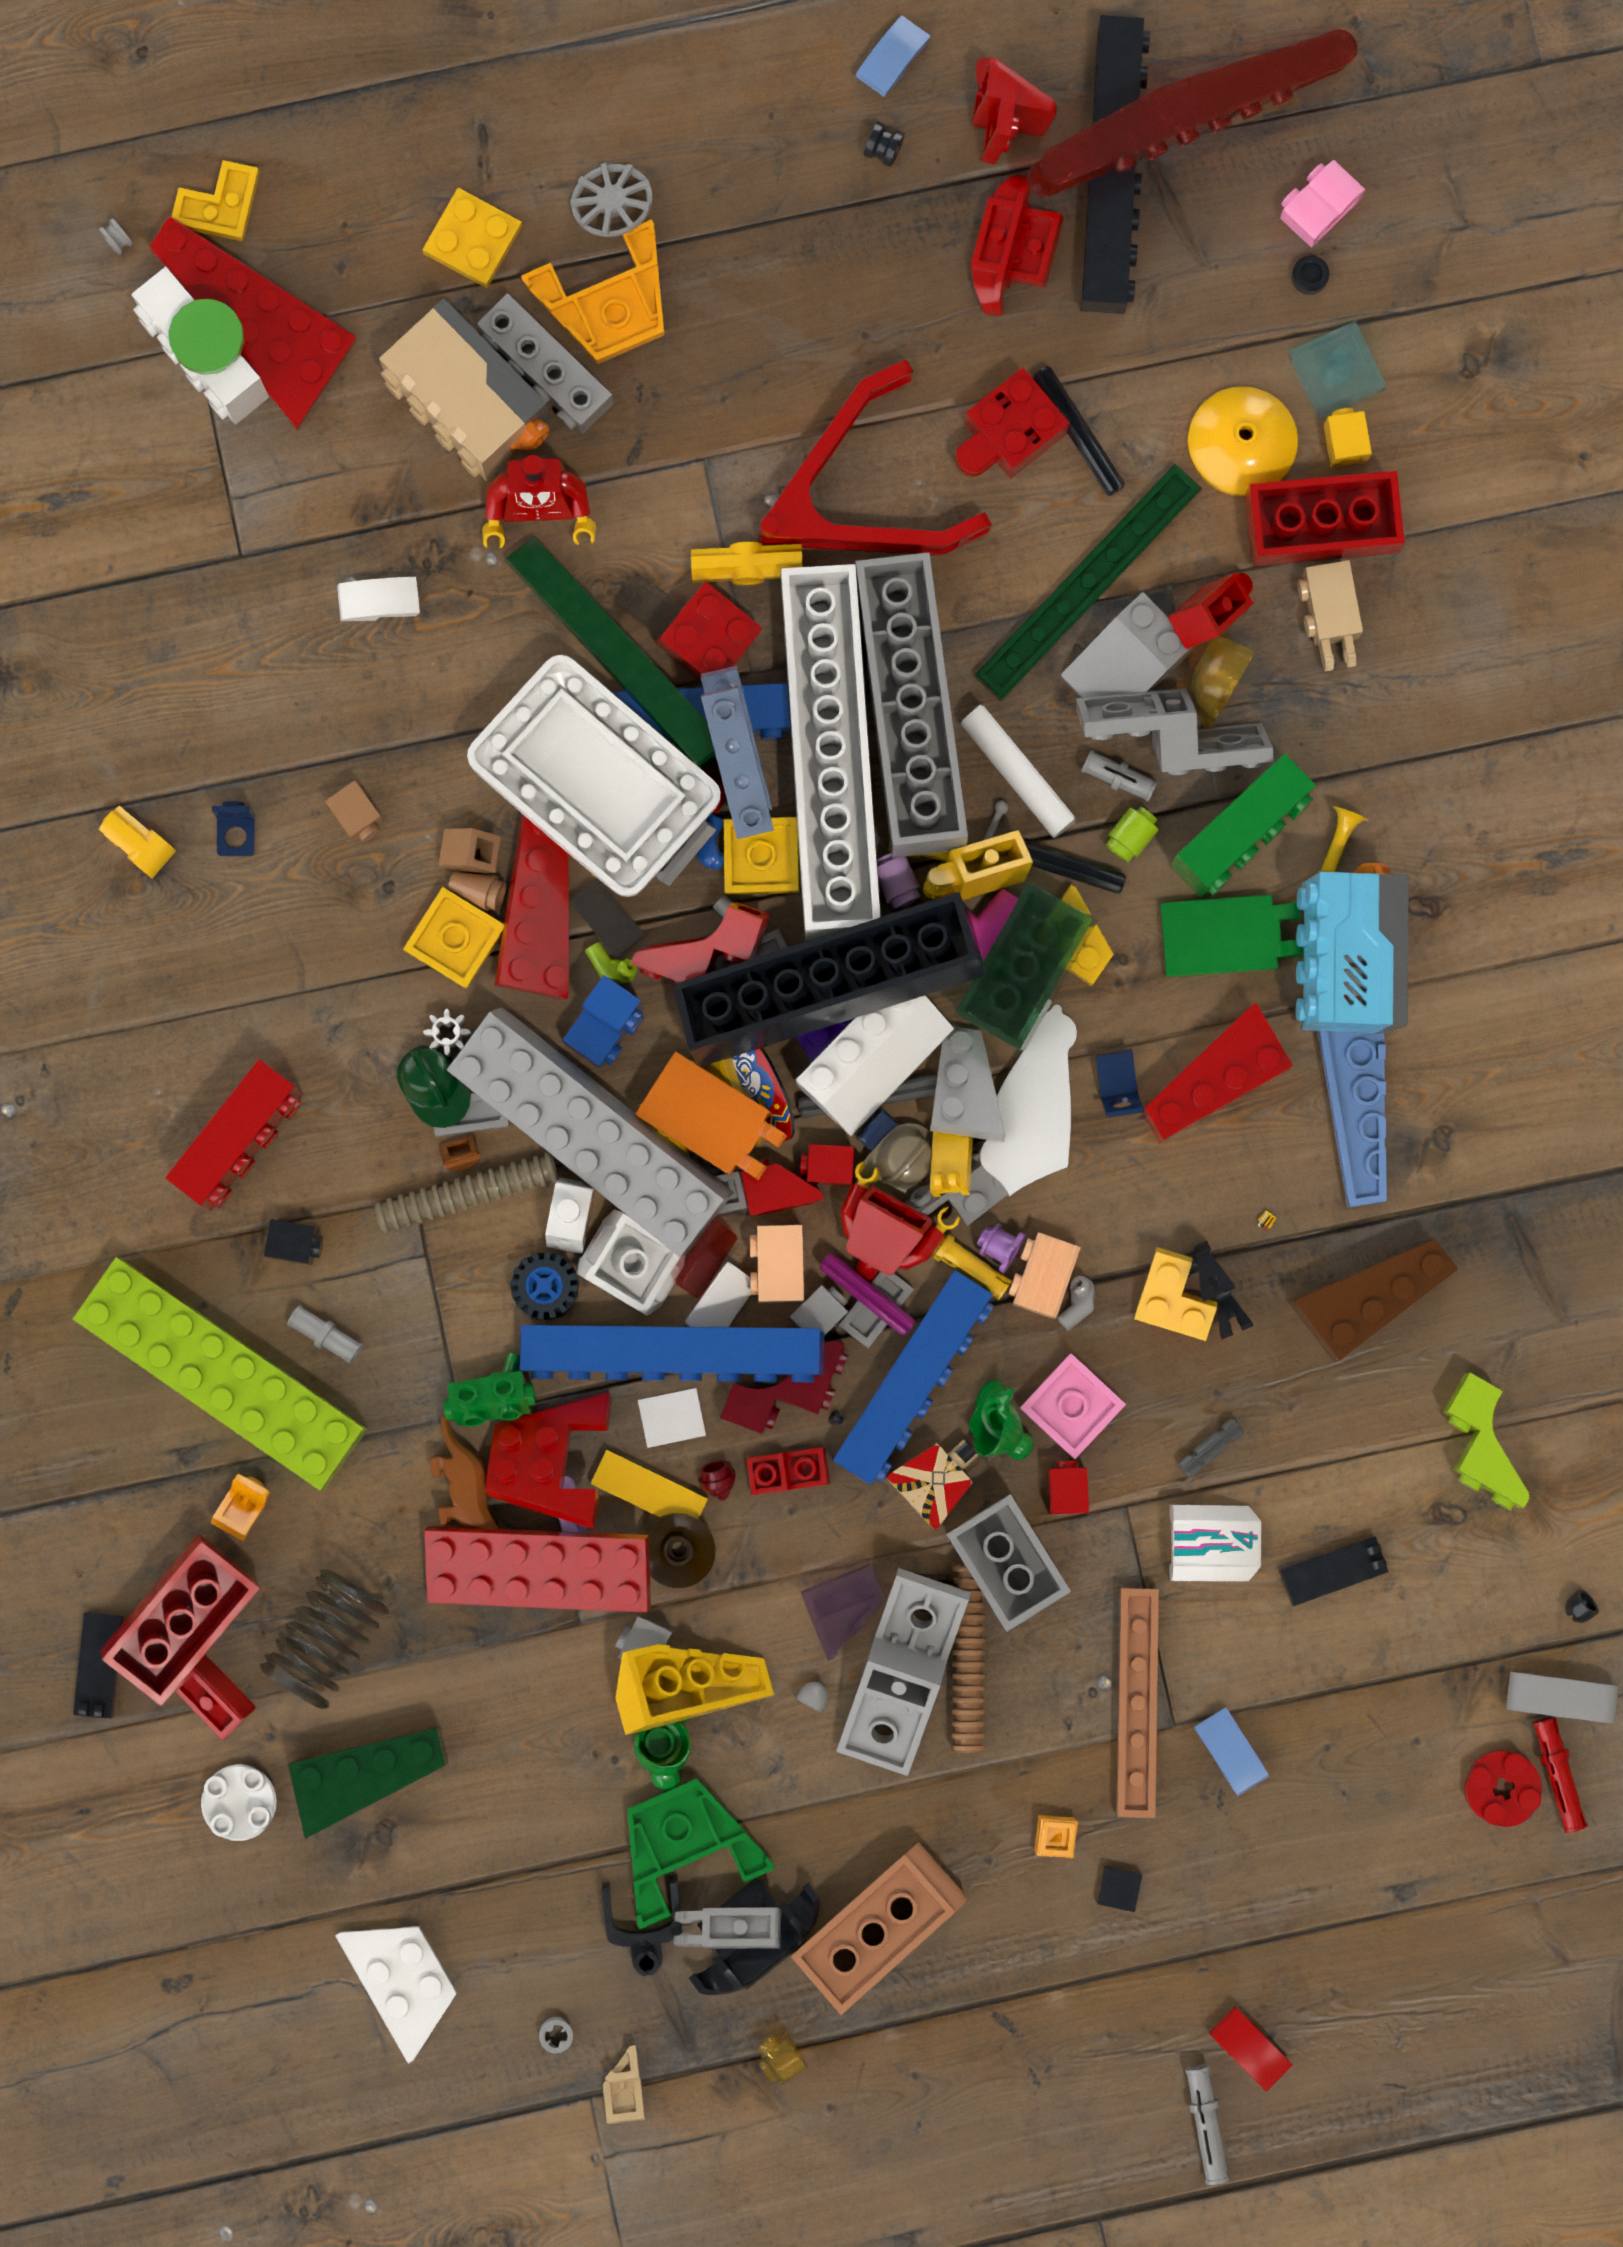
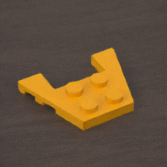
M652 219L622 235L635 268L568 297L565 295L551 263L521 275L524 286L597 365L665 336L655 230Z

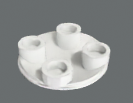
M243 1764L227 1766L216 1772L206 1781L201 1799L202 1813L212 1832L219 1837L232 1841L249 1840L261 1834L273 1820L277 1806L275 1789L269 1778L257 1768Z

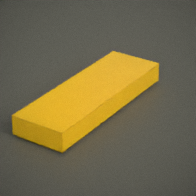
M606 1450L590 1483L658 1517L671 1513H685L699 1519L708 1501V1498Z

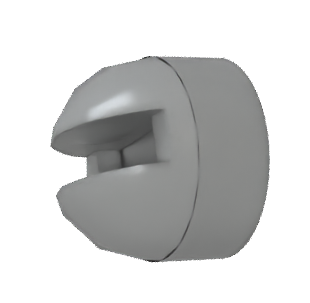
M809 1682L801 1688L796 1700L823 1713L828 1703L829 1695L827 1689L821 1683Z

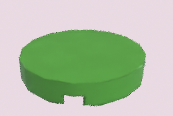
M212 299L194 300L183 306L173 317L168 331L169 344L176 359L189 371L201 375L218 374L226 370V367L230 366L232 362L234 363L240 357L244 345V331L236 313L226 304Z

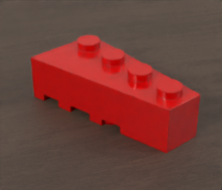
M1255 1002L1144 1107L1142 1114L1159 1144L1284 1074L1293 1067L1258 1004Z

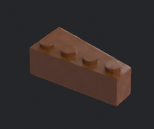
M1434 1239L1295 1299L1288 1304L1333 1362H1336L1348 1355L1458 1268Z

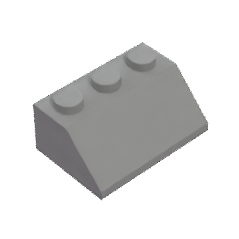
M1008 1494L946 1534L1006 1632L1071 1592L1011 1494Z

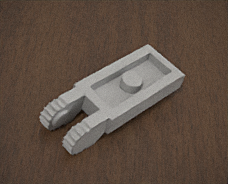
M703 1908V1911L675 1912V1921L681 1924L702 1922V1935L680 1934L679 1936H674V1945L702 1946L705 1949L780 1948L781 1909Z

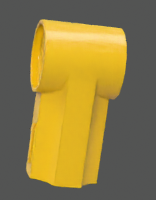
M121 806L111 811L99 828L105 837L127 853V858L151 879L176 852L162 837L152 829L150 831L146 829Z

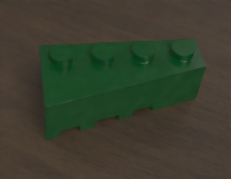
M441 1726L289 1763L288 1767L304 1838L306 1839L446 1766L449 1761Z

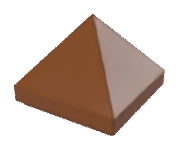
M475 1134L439 1145L445 1170L468 1171L481 1159Z

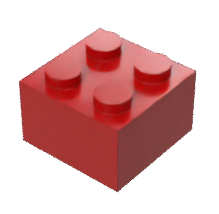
M705 581L698 587L663 631L655 644L701 680V674L733 667L763 628Z

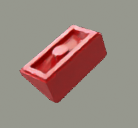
M206 1655L200 1659L174 1690L222 1741L256 1709L255 1705Z

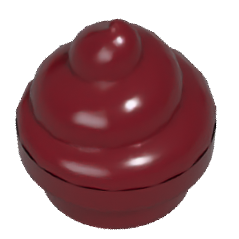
M725 1460L705 1464L699 1470L701 1475L698 1479L700 1488L708 1492L712 1497H718L720 1501H725L730 1494V1490L734 1487L736 1479L735 1470L729 1467L728 1461Z

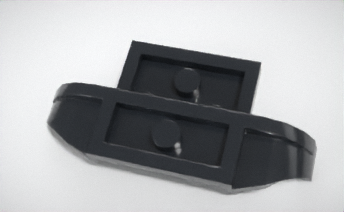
M756 1877L718 1907H776L781 1909L780 1948L715 1949L718 1953L713 1958L715 1963L705 1971L698 1974L694 1973L689 1977L697 1991L705 1995L730 1994L745 1988L748 1990L807 1942L806 1939L815 1926L820 1909V1898L811 1885L807 1883L803 1886L802 1892L791 1903L786 1904L783 1902L781 1905H778L763 1883ZM701 1922V1923H698L697 1925H698V1927L700 1928V1930L702 1931V1922Z

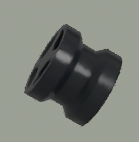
M878 121L868 139L864 156L868 158L877 157L882 159L884 165L892 167L902 146L905 133L899 130L895 132L887 130L886 125Z

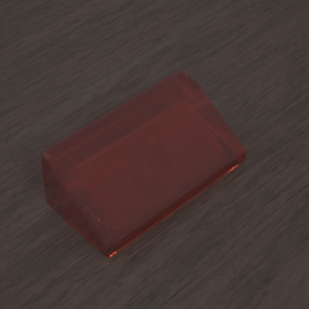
M712 1221L675 1279L676 1286L695 1298H700L737 1241L736 1234L718 1221Z

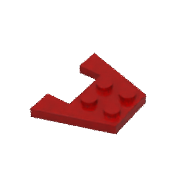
M610 1392L525 1415L515 1420L495 1424L485 1485L487 1495L595 1529L599 1501L597 1489H563L571 1431H608L612 1404Z

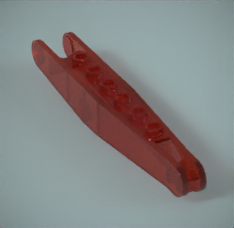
M1332 30L1306 41L1196 74L1157 88L1047 150L1041 160L1036 162L1029 170V186L1039 196L1052 197L1113 170H1116L1117 173H1122L1137 165V160L1146 156L1149 160L1155 159L1168 152V147L1179 143L1181 147L1190 144L1201 137L1200 133L1209 129L1212 133L1218 132L1231 125V120L1236 117L1242 116L1243 120L1251 118L1263 111L1262 106L1270 102L1273 103L1274 107L1291 100L1294 97L1293 92L1343 70L1357 55L1358 47L1356 40L1352 34L1345 30Z

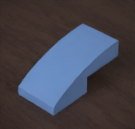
M901 15L866 58L855 77L883 97H886L905 75L907 67L927 46L931 36Z
M1226 1707L1194 1727L1237 1797L1269 1777L1263 1764Z

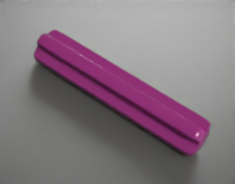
M830 1253L822 1261L819 1267L822 1272L900 1335H906L913 1327L915 1320L837 1256Z

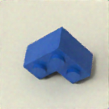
M603 975L583 1003V1012L562 1040L564 1045L600 1070L605 1063L611 1066L623 1050L619 1043L626 1033L632 1036L645 1018L642 1016L643 1006L641 1000L605 975Z

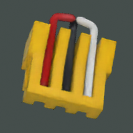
M1266 1210L1258 1218V1226L1263 1230H1266V1228L1270 1229L1276 1217Z

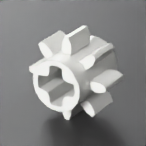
M445 1009L444 1017L437 1019L435 1016L430 1015L433 1027L423 1031L425 1036L434 1037L435 1039L429 1048L437 1050L441 1046L444 1048L447 1057H450L452 1048L458 1047L462 1050L464 1047L461 1042L463 1036L471 1035L470 1030L461 1029L460 1027L465 1017L460 1015L454 1020L451 1018L448 1009ZM444 1025L447 1028H451L454 1025L453 1033L455 1038L452 1040L444 1038L442 1041L439 1040L442 1037L440 1028Z

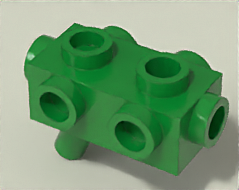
M508 1353L502 1373L493 1372L488 1377L449 1383V1398L443 1399L446 1420H455L457 1426L476 1427L482 1425L485 1421L496 1419L509 1421L518 1419L524 1414H530L531 1406L537 1404L533 1383L527 1384L522 1371H518L520 1356Z

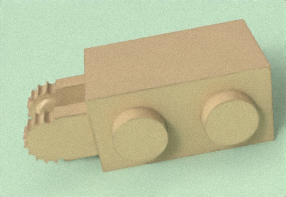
M1350 560L1306 567L1301 575L1302 579L1297 580L1300 601H1306L1309 614L1304 616L1307 637H1313L1315 647L1319 646L1324 671L1334 669V656L1330 644L1342 643L1343 659L1347 668L1357 665L1353 640L1359 639L1363 633Z

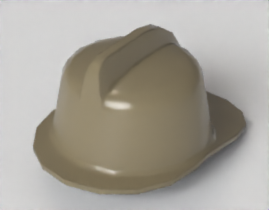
M912 1123L898 1125L888 1132L864 1160L866 1165L862 1170L863 1179L872 1177L876 1166L880 1171V1177L877 1182L868 1185L866 1189L868 1190L873 1185L901 1202L911 1196L931 1174L933 1140L931 1132L919 1124Z

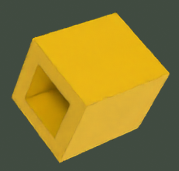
M1353 408L1333 411L1331 413L1332 416H1328L1323 425L1330 467L1337 468L1367 463L1372 452L1365 412H1354Z

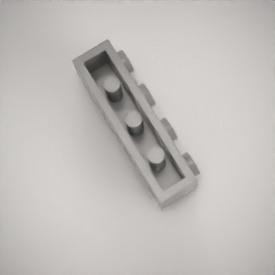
M508 293L477 323L478 332L483 339L521 377H524L533 386L532 389L546 403L549 402L559 411L556 417L570 431L576 428L583 435L614 405L612 394Z

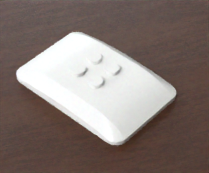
M564 655L553 656L542 665L472 742L467 754L469 765L481 778L615 893L625 897L635 896L646 887L716 809L720 801L721 793L719 786L712 778L577 662Z

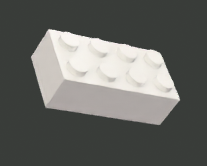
M165 266L131 295L137 304L133 311L139 317V322L152 337L157 333L159 334L156 338L163 346L162 349L176 365L179 361L170 347L168 331L172 319L183 306L193 302L194 299ZM241 355L234 363L232 362L230 366L226 367V370L218 374L201 375L189 371L180 364V367L186 373L185 376L198 392L203 389L206 390L203 394L209 400L208 403L222 420L228 416L235 425L269 398L260 377Z

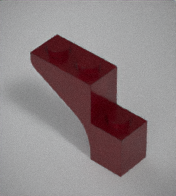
M833 1340L825 1344L824 1375H814L813 1383L791 1382L792 1375H789L775 1386L763 1389L748 1388L733 1383L720 1419L763 1435L765 1428L773 1429L780 1409L774 1407L776 1400L815 1415L819 1414L821 1408L828 1411L836 1390L830 1388L829 1384L834 1373L842 1374L849 1355L842 1352L844 1343Z

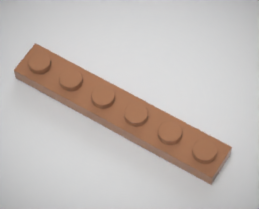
M1120 1588L1117 1817L1155 1818L1159 1589Z

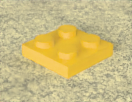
M458 187L422 251L424 255L488 288L523 227L522 221Z
M797 817L771 818L774 831L737 839L732 819H724V879L726 895L800 893Z
M442 887L403 950L467 990L502 936L504 924Z

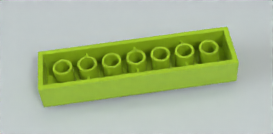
M116 1257L73 1317V1320L320 1491L327 1489L368 1430L123 1259Z

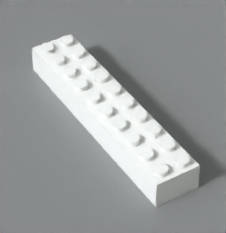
M855 564L781 569L805 940H812L880 918Z

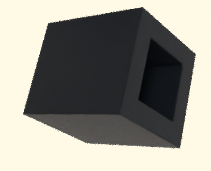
M270 1219L264 1256L271 1259L312 1266L314 1258H320L323 1236H318L319 1229L315 1226Z

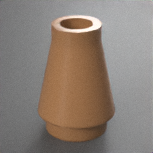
M459 871L453 872L448 886L449 891L461 896L486 912L490 909L499 910L504 901L507 888L506 883L500 881L498 876L462 873Z

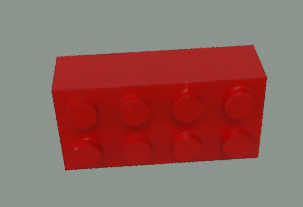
M1397 471L1249 484L1245 493L1252 567L1399 553L1405 544Z
M258 1059L165 1179L209 1211L214 1206L221 1208L231 1196L233 1191L229 1187L237 1177L245 1178L254 1167L256 1161L252 1158L261 1147L267 1149L277 1138L279 1131L276 1128L284 1118L290 1120L300 1109L303 1102L299 1099L303 1093Z
M198 1533L100 1650L101 1658L129 1682L162 1706L260 1589L258 1582Z

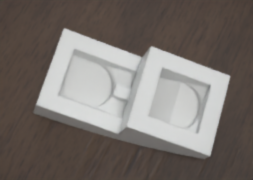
M416 577L369 579L339 583L337 585L341 621H376L380 617L417 616L420 613Z

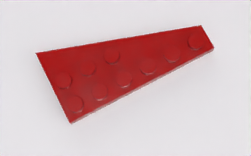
M169 216L150 244L151 252L164 267L168 268L194 300H216L226 304L236 313L244 331V345L241 356L260 377L271 400L285 414L292 426L298 430L356 342V336Z

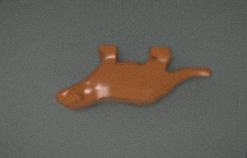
M445 1414L441 1416L442 1433L452 1457L437 1455L430 1458L433 1478L441 1477L445 1473L450 1481L449 1492L453 1505L438 1507L441 1526L449 1525L452 1520H456L466 1528L502 1529L489 1507V1496L485 1490L487 1468L475 1453L457 1440L451 1430L450 1422L446 1420Z

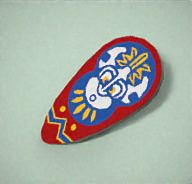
M764 1048L731 1057L744 1095L771 1112L765 1122L785 1133L787 1137L784 1141L792 1139L795 1134V1125L791 1104L782 1081Z

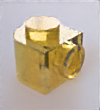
M784 2033L779 2038L776 2034H773L757 2046L761 2052V2058L764 2060L759 2065L771 2083L778 2080L781 2085H784L808 2068L803 2056L787 2033Z

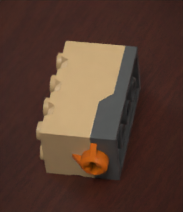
M444 298L379 358L383 368L380 374L386 381L384 385L398 400L403 396L407 398L406 401L411 406L410 412L422 425L425 426L428 422L432 424V428L437 433L435 434L436 439L449 452L453 448L458 450L457 453L462 459L460 463L474 478L480 474L488 482L521 450H534L549 435L550 427L548 424L551 421L547 403Z

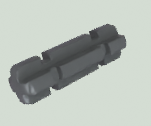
M1229 1419L1220 1427L1221 1430L1219 1432L1215 1431L1194 1448L1192 1455L1187 1454L1178 1462L1179 1468L1187 1477L1190 1478L1202 1470L1201 1466L1203 1464L1205 1466L1208 1465L1229 1447L1228 1443L1235 1442L1244 1434V1430L1236 1420Z

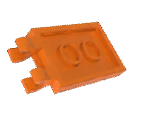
M676 1051L635 1113L643 1121L730 1176L735 1168L738 1167L759 1180L767 1167L749 1156L759 1138L761 1137L775 1147L780 1148L787 1137L785 1133L765 1122L771 1114L769 1110Z

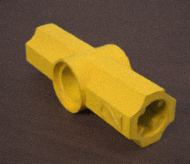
M738 542L731 544L730 548L691 549L692 583L731 581L735 585H756L763 583L766 579H781L782 568L802 567L801 544L763 546L759 542Z

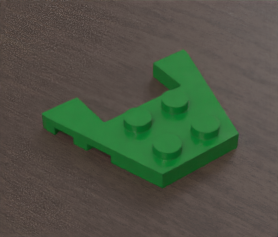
M694 1778L627 1809L637 1925L639 1929L671 1916L656 1878L720 1849L729 1847L744 1883L775 1869L771 1859L698 1778Z

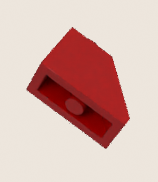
M768 1159L758 1160L767 1167L759 1180L745 1171H741L750 1218L816 1204L824 1200L822 1191L777 1163L769 1165Z

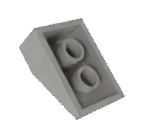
M1142 592L1092 641L1060 677L1081 698L1149 692L1191 653L1193 647L1185 649L1178 635L1175 634L1168 617Z

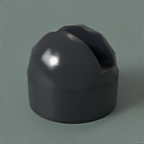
M1582 1589L1571 1595L1565 1604L1567 1616L1573 1615L1572 1620L1575 1623L1587 1622L1599 1613L1594 1599Z

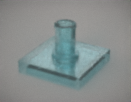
M1356 321L1288 352V357L1318 419L1330 415L1335 410L1346 408L1382 392L1387 387Z

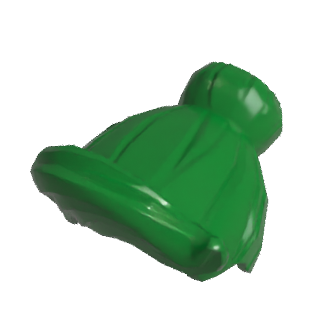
M997 1379L988 1381L980 1389L977 1396L974 1413L969 1420L968 1426L974 1438L973 1445L976 1453L983 1457H996L1007 1453L1013 1460L1021 1461L1030 1455L1034 1446V1439L1031 1434L1023 1431L1021 1418L1010 1402L1014 1389L1012 1387L1006 1389V1386Z
M690 1719L634 1733V1753L642 1768L651 1773V1781L659 1789H673L680 1782V1769L685 1765L691 1752L690 1736L685 1726Z

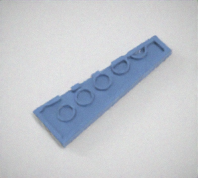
M1317 1031L1347 1208L1386 1202V1081L1384 1068L1386 1044H1384V1034Z

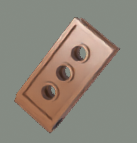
M918 1842L798 1949L791 1958L838 2013L842 2015L970 1899L921 1843ZM897 1898H906L913 1906L912 1915L906 1920H898L891 1914V1904ZM870 1923L879 1924L885 1933L884 1940L877 1946L867 1945L862 1938L864 1927ZM841 1949L851 1950L856 1957L854 1968L848 1972H842L834 1965V1956Z

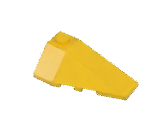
M656 1644L622 1653L615 1699L625 1735L771 1697L774 1695L764 1658L728 1653L722 1655L701 1652L699 1649L690 1648L683 1650L670 1648V1645Z

